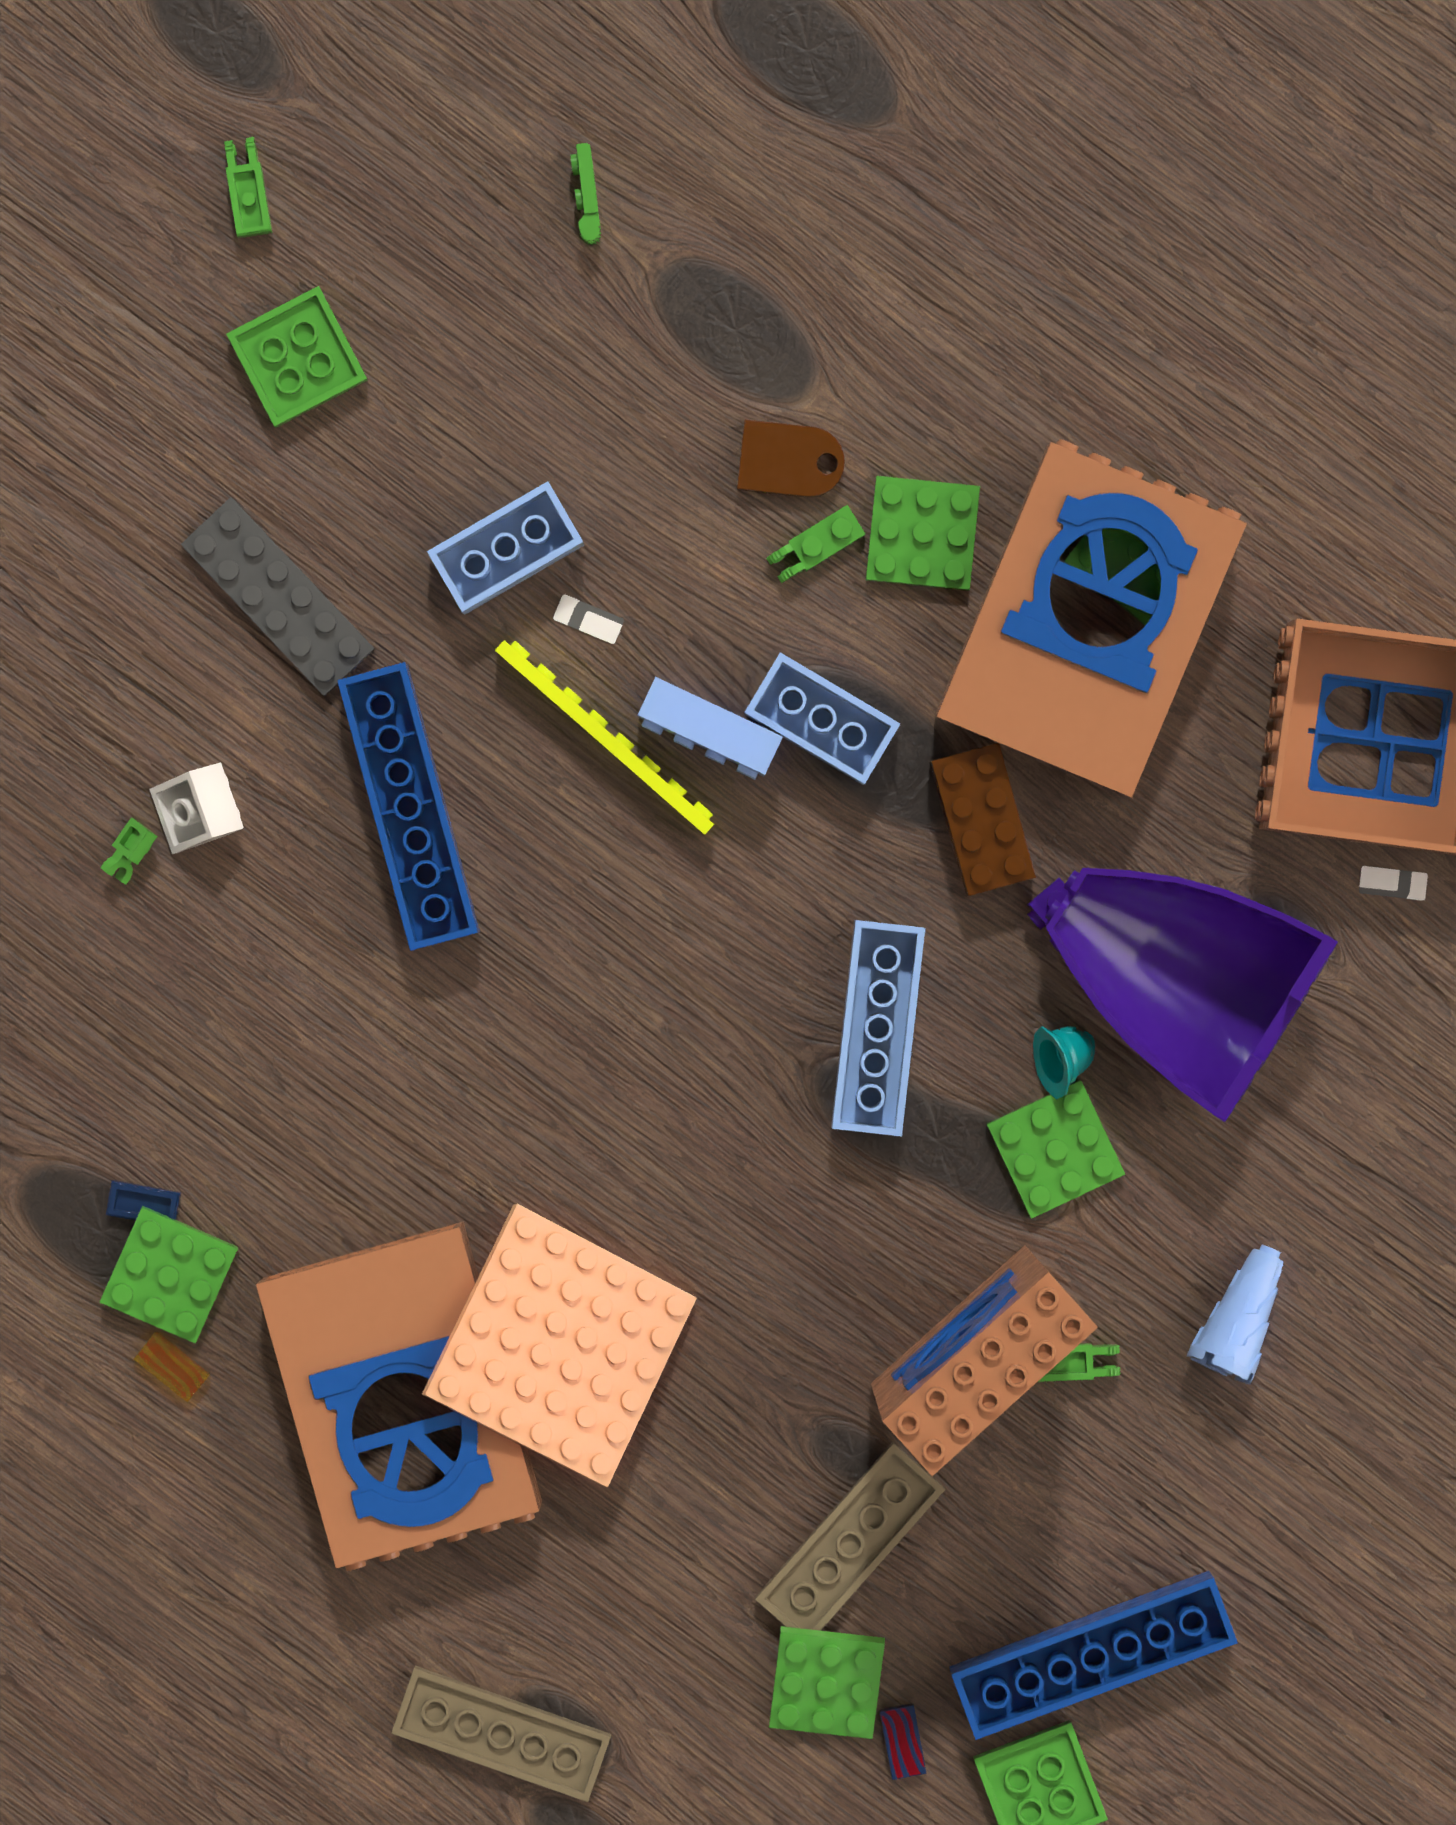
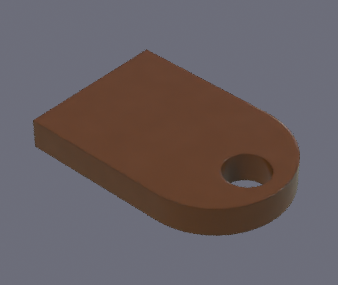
M745 419L737 490L807 498L824 495L838 484L843 474L845 459L842 447L832 434L817 427ZM822 455H831L837 461V468L830 474H824L818 469L817 460Z

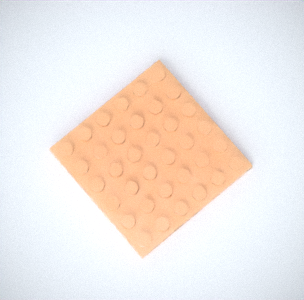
M514 1204L422 1395L603 1487H608L697 1298L525 1207Z

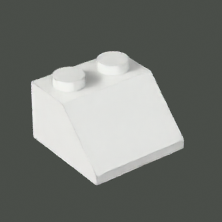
M221 762L186 772L149 789L172 854L216 840L244 828Z

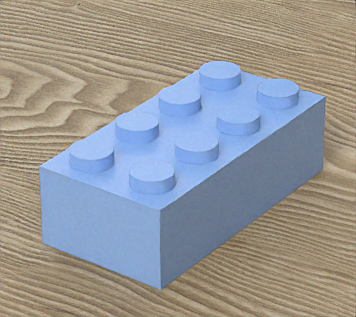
M547 481L428 550L427 553L462 613L465 615L583 547L584 542Z
M781 652L744 712V715L776 734L783 736V738L862 785L868 780L900 726V723Z
M655 677L638 713V717L643 720L642 727L658 735H661L663 730L675 735L673 739L675 743L690 750H693L694 745L700 746L707 750L705 757L724 765L726 759L738 764L737 772L754 780L758 774L763 777L765 776L783 736Z

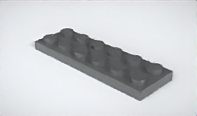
M232 497L181 543L183 548L323 696H326L338 685L337 680L349 675L375 650L367 639Z

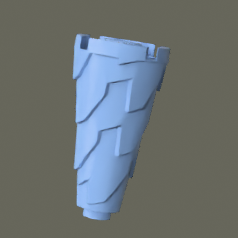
M1261 1245L1259 1250L1253 1249L1241 1270L1236 1271L1221 1302H1217L1205 1326H1201L1189 1348L1187 1357L1224 1376H1232L1234 1374L1236 1375L1234 1380L1251 1384L1262 1355L1260 1349L1269 1326L1267 1321L1278 1292L1276 1286L1283 1266V1261L1279 1259L1281 1254L1279 1251L1265 1245Z

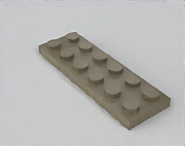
M892 1442L757 1594L755 1600L786 1627L821 1631L946 1490L945 1487Z
M416 1665L391 1733L585 1802L589 1801L611 1738L610 1733Z

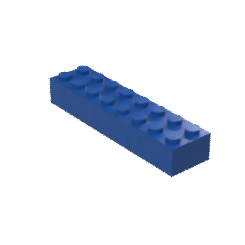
M403 662L337 680L410 951L479 933L480 929L408 664Z
M1209 1571L949 1666L973 1735L975 1740L1232 1646L1238 1642L1215 1579Z

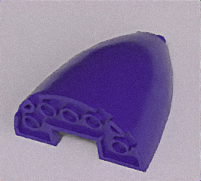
M1082 868L1080 873L1074 870L1064 885V889L1069 891L1062 903L1055 900L1045 916L1046 919L1050 920L1046 929L1067 966L1096 1009L1135 1052L1180 1091L1225 1122L1254 1080V1075L1263 1066L1307 996L1311 984L1318 978L1338 941L1287 914L1223 888L1175 876L1132 870Z

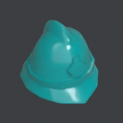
M1042 1026L1034 1035L1033 1055L1037 1075L1045 1090L1057 1100L1067 1095L1070 1083L1074 1082L1077 1076L1083 1073L1094 1059L1095 1041L1093 1036L1087 1031H1081L1073 1026L1052 1031Z

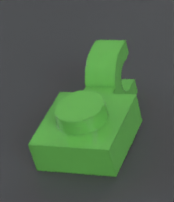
M131 817L112 844L117 850L112 857L103 863L101 869L112 876L120 868L115 877L126 885L133 872L131 863L134 862L138 865L144 855L149 852L151 845L158 836L141 822Z

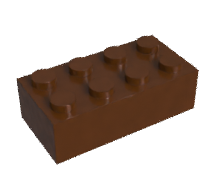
M996 743L931 761L932 774L966 896L1036 878L1000 744Z

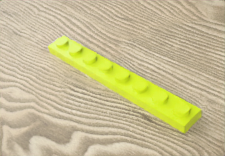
M504 640L495 651L698 830L706 835L714 824L709 820L713 814L699 801L694 806L683 797L687 791L672 778L667 783L657 775L661 770L658 765L646 755L640 760L631 752L635 745L620 732L616 737L605 729L608 722L594 709L589 714L579 706L582 699L568 686L563 691L553 683L556 676L543 664L536 668L526 660L530 653L519 643L514 641L509 645Z

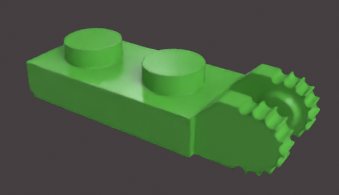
M246 138L245 147L249 164L237 165V151L233 140L224 141L228 167L225 168L237 237L244 238L273 233L262 165L258 160L255 138Z
M588 143L576 144L577 154H570L573 175H580L581 189H575L577 210L584 209V215L578 222L580 236L584 243L593 245L599 242L601 238V227L591 147Z
M846 505L789 540V544L772 553L766 559L770 565L776 564L794 551L800 563L793 567H788L777 576L780 582L783 583L803 570L807 572L866 534L849 506Z
M1079 1344L1038 1382L1093 1380L1094 1377L1120 1375L1119 1366L1105 1365L1093 1367V1355L1112 1356L1120 1353L1119 1345Z

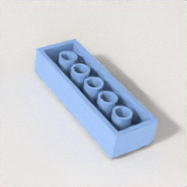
M854 920L831 1123L832 1129L902 1137L925 936L924 927Z

